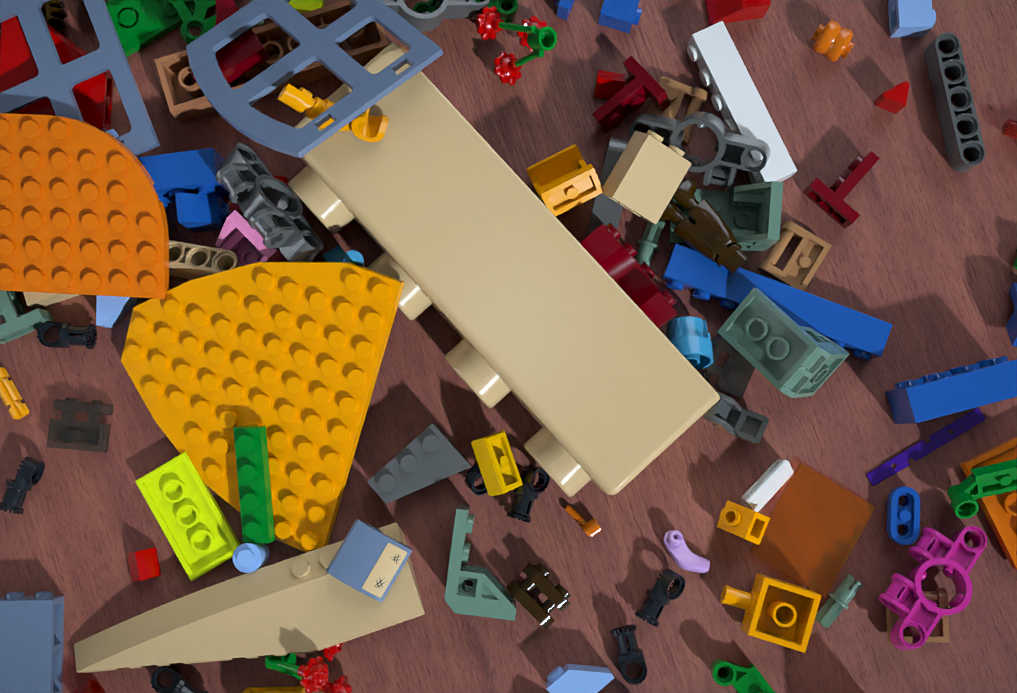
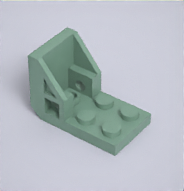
M769 181L736 186L731 192L696 190L694 194L696 200L700 203L706 199L712 205L736 238L737 244L742 246L741 251H766L779 241L783 182ZM672 197L680 211L686 217H689L690 212ZM670 221L668 244L689 246L673 232L677 226Z
M753 288L717 331L779 391L791 398L813 396L849 356V353L840 345L809 327L799 326L758 288Z
M459 505L456 508L444 600L453 612L457 614L515 621L516 599L486 567L468 565L471 543L466 542L467 533L472 534L475 514L470 513L469 506ZM466 580H471L473 585L466 586Z

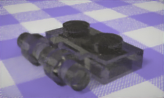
M717 332L716 336L711 338L714 361L710 366L701 369L700 374L707 382L711 374L717 376L715 388L741 399L755 367ZM721 351L728 354L723 367L716 365Z
M66 397L65 400H54L53 409L62 411V419L50 418L46 447L108 452L111 424L100 423V417L102 415H112L114 412L113 404H106L102 400L94 399L91 402L78 401L77 398ZM77 412L88 413L87 422L74 421L75 414Z

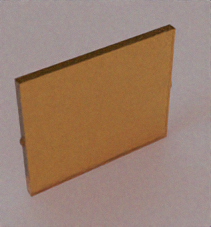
M799 463L769 516L770 520L760 545L753 543L749 552L784 572L786 577L794 578L825 597L876 507L842 488L839 483H834L804 464Z

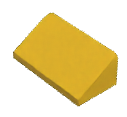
M505 430L471 442L489 496L504 494L523 485Z

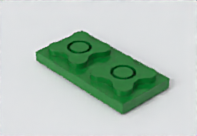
M109 0L106 2L126 58L178 28L183 23L175 8L168 5L166 0ZM182 0L193 16L195 10L194 2L192 0Z

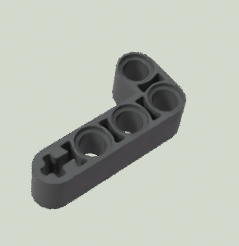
M610 137L599 180L602 187L629 141ZM603 194L596 196L585 237L602 223L608 225L611 222L617 229L623 206Z

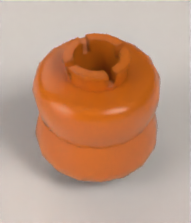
M835 20L828 21L825 26L820 23L818 29H816L811 37V40H815L812 49L814 52L824 55L831 62L837 61L840 56L845 59L855 44L850 41L853 37V32L848 28L841 27Z

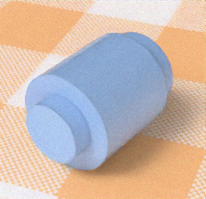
M243 543L235 549L233 563L241 572H253L268 562L270 556L269 548L265 543Z

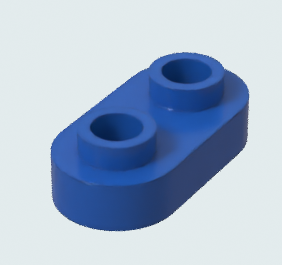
M898 486L890 491L887 499V534L893 542L909 545L917 540L920 532V497L913 488ZM901 495L905 497V504L902 506L898 503ZM902 524L905 530L904 533L900 535L897 531V528L899 525Z

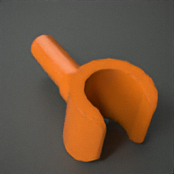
M570 505L565 508V511L578 522L587 536L593 537L601 532V528L594 517L586 522Z

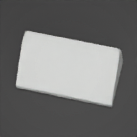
M777 459L741 497V501L749 509L758 512L794 474L790 463L786 459Z

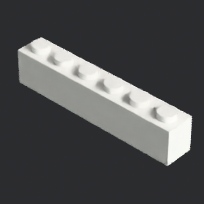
M723 21L692 34L687 47L688 55L692 62L696 61L700 69V79L705 87H709L712 93L711 100L713 106L717 111H721L725 119L723 123L728 132L763 140L770 147V156L765 167L758 172L748 171L752 184L769 181L782 182L790 178L797 172V169ZM757 150L748 152L749 157L754 161L763 159L762 154Z

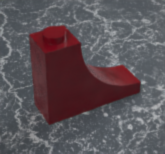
M215 0L217 9L215 26L239 11L234 0ZM252 28L215 53L220 70L228 84L270 58ZM191 72L190 74L196 82L193 72Z

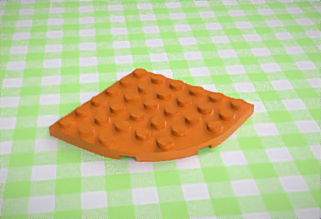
M0 113V290L167 298L166 292L169 291V235L163 202L159 200L153 186L155 183L135 154L111 134L89 125V123L68 117Z

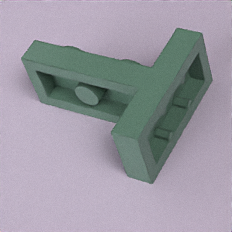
M0 290V316L6 321V323L0 325V344L3 345L35 331L43 323L55 322L51 312L38 308L26 313L17 291Z

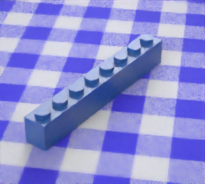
M675 244L672 248L660 279L666 281V286L671 289L682 291V288L690 290L693 292L692 296L704 301H708L709 298L720 302V307L731 311L736 310L753 288H758L799 326L815 330L844 349L854 352V357L865 361L882 356L893 325L743 268H739L731 274L724 266L719 268L717 263L712 262L697 251L679 244Z

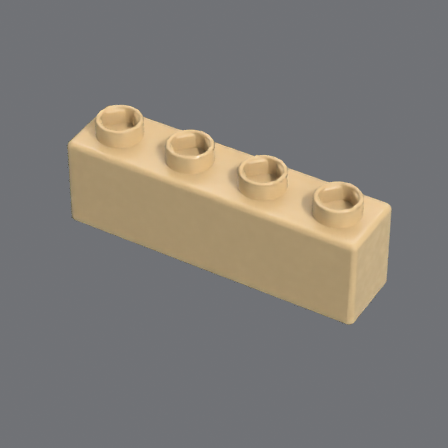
M391 42L370 60L364 68L371 74H377L404 55L405 52L395 42ZM405 64L395 73L399 75L401 72L410 67V65ZM420 71L370 107V115H385L389 117L387 129L382 140L367 142L355 136L353 131L336 132L301 157L306 167L288 182V186L331 234H337L354 219L382 249L384 253L367 268L405 281L398 308L409 320H414L432 305L463 340L449 351L444 358L488 408L494 407L511 392L540 424L542 428L524 444V448L568 497H573L589 481L602 492L608 495H615L720 400V396L440 90ZM343 84L327 99L337 103L351 93L352 90ZM305 117L294 128L304 127L311 119Z

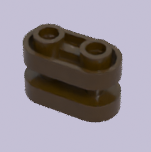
M530 562L522 570L527 578L521 584L516 579H513L506 588L547 629L555 621L550 613L556 607L564 612L571 605L568 600L571 594L560 583L556 587L548 579L551 574L541 563L538 562L534 565ZM535 586L548 597L542 605L529 593Z

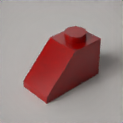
M705 0L709 26L721 21L723 23L763 18L771 5V1Z

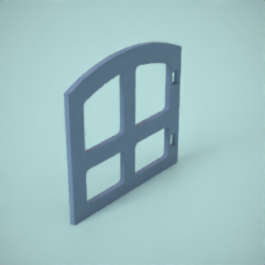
M0 0V23L18 16L39 70L37 77L0 93V113L11 114L48 97L56 116L84 121L72 91L73 87L110 70L132 126L129 133L116 139L124 142L125 146L135 156L160 146L104 0H83L98 37L99 48L66 64L61 63L41 11L42 4L50 0Z
M253 0L186 46L189 64L196 82L208 102L219 115L236 130L255 142L297 158L303 157L443 55L442 48L381 0H350L356 7L324 29L315 27L289 5L288 2L291 0ZM265 18L271 19L300 44L296 49L238 89H232L220 70L215 55L219 49ZM373 21L377 22L410 49L377 74L368 72L338 46L339 43ZM315 61L323 64L352 90L351 93L302 128H294L276 121L251 107ZM405 64L410 65V67L401 72L399 75L395 73ZM330 118L334 121L326 128L319 131L318 127L324 124Z

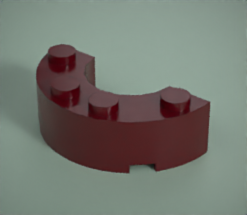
M611 222L608 225L602 223L579 243L656 327L660 328L677 314L673 307L677 303L667 289L661 291L652 279L656 275L646 262L640 264L634 256L638 252L628 240L624 243L620 241L621 234Z

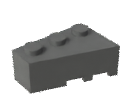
M432 423L367 483L387 504L470 468L472 464L438 426Z

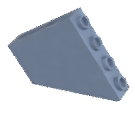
M53 591L35 592V596H25V592H8L6 597H0V693H63L64 596H53Z

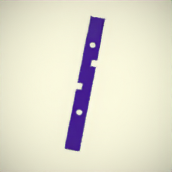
M976 408L929 436L931 442L926 444L922 440L866 475L872 485L875 486L909 466L910 464L907 460L913 457L916 462L985 420V417L980 409ZM950 429L953 430L952 435H950L948 432ZM893 463L896 464V468H895V469H893V468L891 467V465H892Z

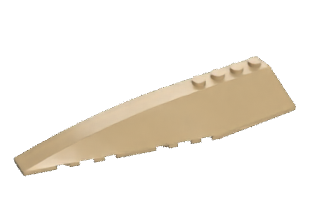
M396 522L378 528L385 535L407 545L405 535ZM340 541L207 587L74 644L76 672L116 670V668L134 669L151 665L169 666L173 663L191 664L226 661L242 657L249 659L265 655L283 656L288 655V653H314L425 615L410 556L382 603L328 574L326 569L343 542Z

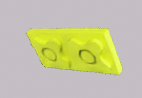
M186 452L135 481L191 581L233 557L235 549L241 544L210 489L203 482Z

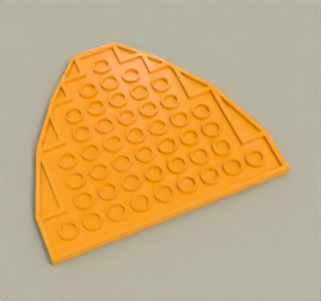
M263 261L193 279L167 291L166 299L152 298L133 308L121 362L153 419L180 454L186 452L203 482L238 512H240L233 428L237 426H266L275 540L307 553L328 546L405 281L352 262Z

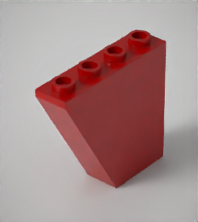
M18 16L1 23L0 93L37 77L39 73ZM47 24L62 64L87 54ZM110 70L76 84L72 89L84 122L100 130H111L114 79ZM48 97L11 113L56 116Z

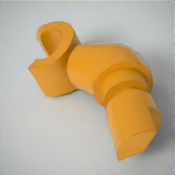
M290 84L283 88L277 98L299 113L305 111V116L311 119V121L335 104L328 99L322 100L319 97L313 99L312 93L303 87L298 90ZM369 108L337 132L353 131V134L361 140L378 142L384 137L389 117L385 115L372 116L369 114ZM330 118L318 128L323 130L334 121Z

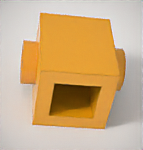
M727 500L725 507L720 512L717 527L760 545L770 518Z

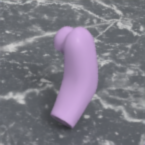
M671 530L666 532L663 542L676 565L683 570L707 574L710 560L691 552L680 531Z

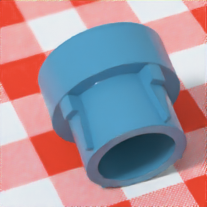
M687 316L675 318L667 323L666 337L696 370L706 368L713 363L712 342L710 333L707 331L706 320Z

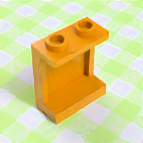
M575 144L526 169L540 200L555 217L604 193L592 164H586L579 148Z

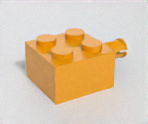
M756 573L750 593L725 585L720 602L745 610L740 629L747 635L805 653L822 595L812 590Z

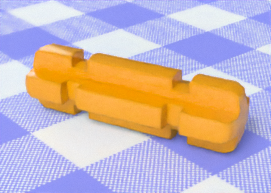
M0 367V397L5 406L10 407L8 411L14 420L22 419L29 414V409L25 403H21L23 399L13 381L8 380L10 376L6 369Z

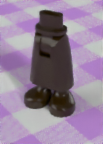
M689 178L677 188L673 198L690 212V216L686 217L680 211L678 205L671 199L658 222L671 221L677 227L673 232L707 259L717 263L719 268L724 266L733 274L748 260V257L740 250L742 246L737 244L736 238L712 205L706 199L700 203L696 200L694 194L697 190V183L692 178Z

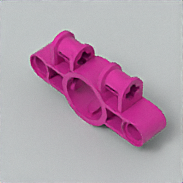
M976 526L965 527L955 532L950 539L932 528H923L921 531L922 537L916 546L911 547L908 551L921 564L915 566L907 578L894 573L891 577L892 583L886 592L881 593L878 597V600L884 606L899 616L890 632V640L897 649L907 651L921 647L940 618L959 613L967 607L972 597V582L968 574L987 544V536L981 528ZM964 535L971 538L972 548L966 545ZM927 568L940 569L947 578L952 579L956 595L949 601L948 605L950 607L948 609H940L936 607L938 604L925 598L921 589V581L927 575V572H925ZM905 628L913 635L911 644L904 640L903 630Z

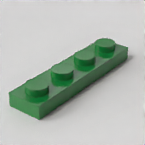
M237 426L233 428L243 543H271L275 540L266 426Z

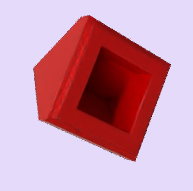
M598 70L594 98L611 99L624 88L626 74Z
M904 81L883 92L875 100V106L897 114L906 106L909 82Z
M156 547L127 553L131 582L161 575Z

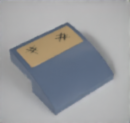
M357 518L326 572L357 591L382 603L413 550Z

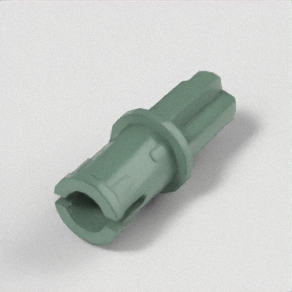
M648 221L642 239L637 242L639 247L635 258L640 264L646 262L650 266L655 251L659 250L657 245L665 222H657L655 225Z
M847 574L833 594L831 592L828 594L830 597L817 612L815 620L823 627L829 628L844 608H849L847 606L848 603L864 585L855 580L850 574Z

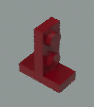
M632 56L623 62L626 72L632 81L592 114L598 126L605 134L610 129L619 126L628 114L639 109L648 98L662 112L671 105L666 91Z
M872 151L864 157L858 155L847 167L851 171L845 178L840 175L830 187L816 178L802 193L845 229L853 224L860 214L843 199L880 158Z

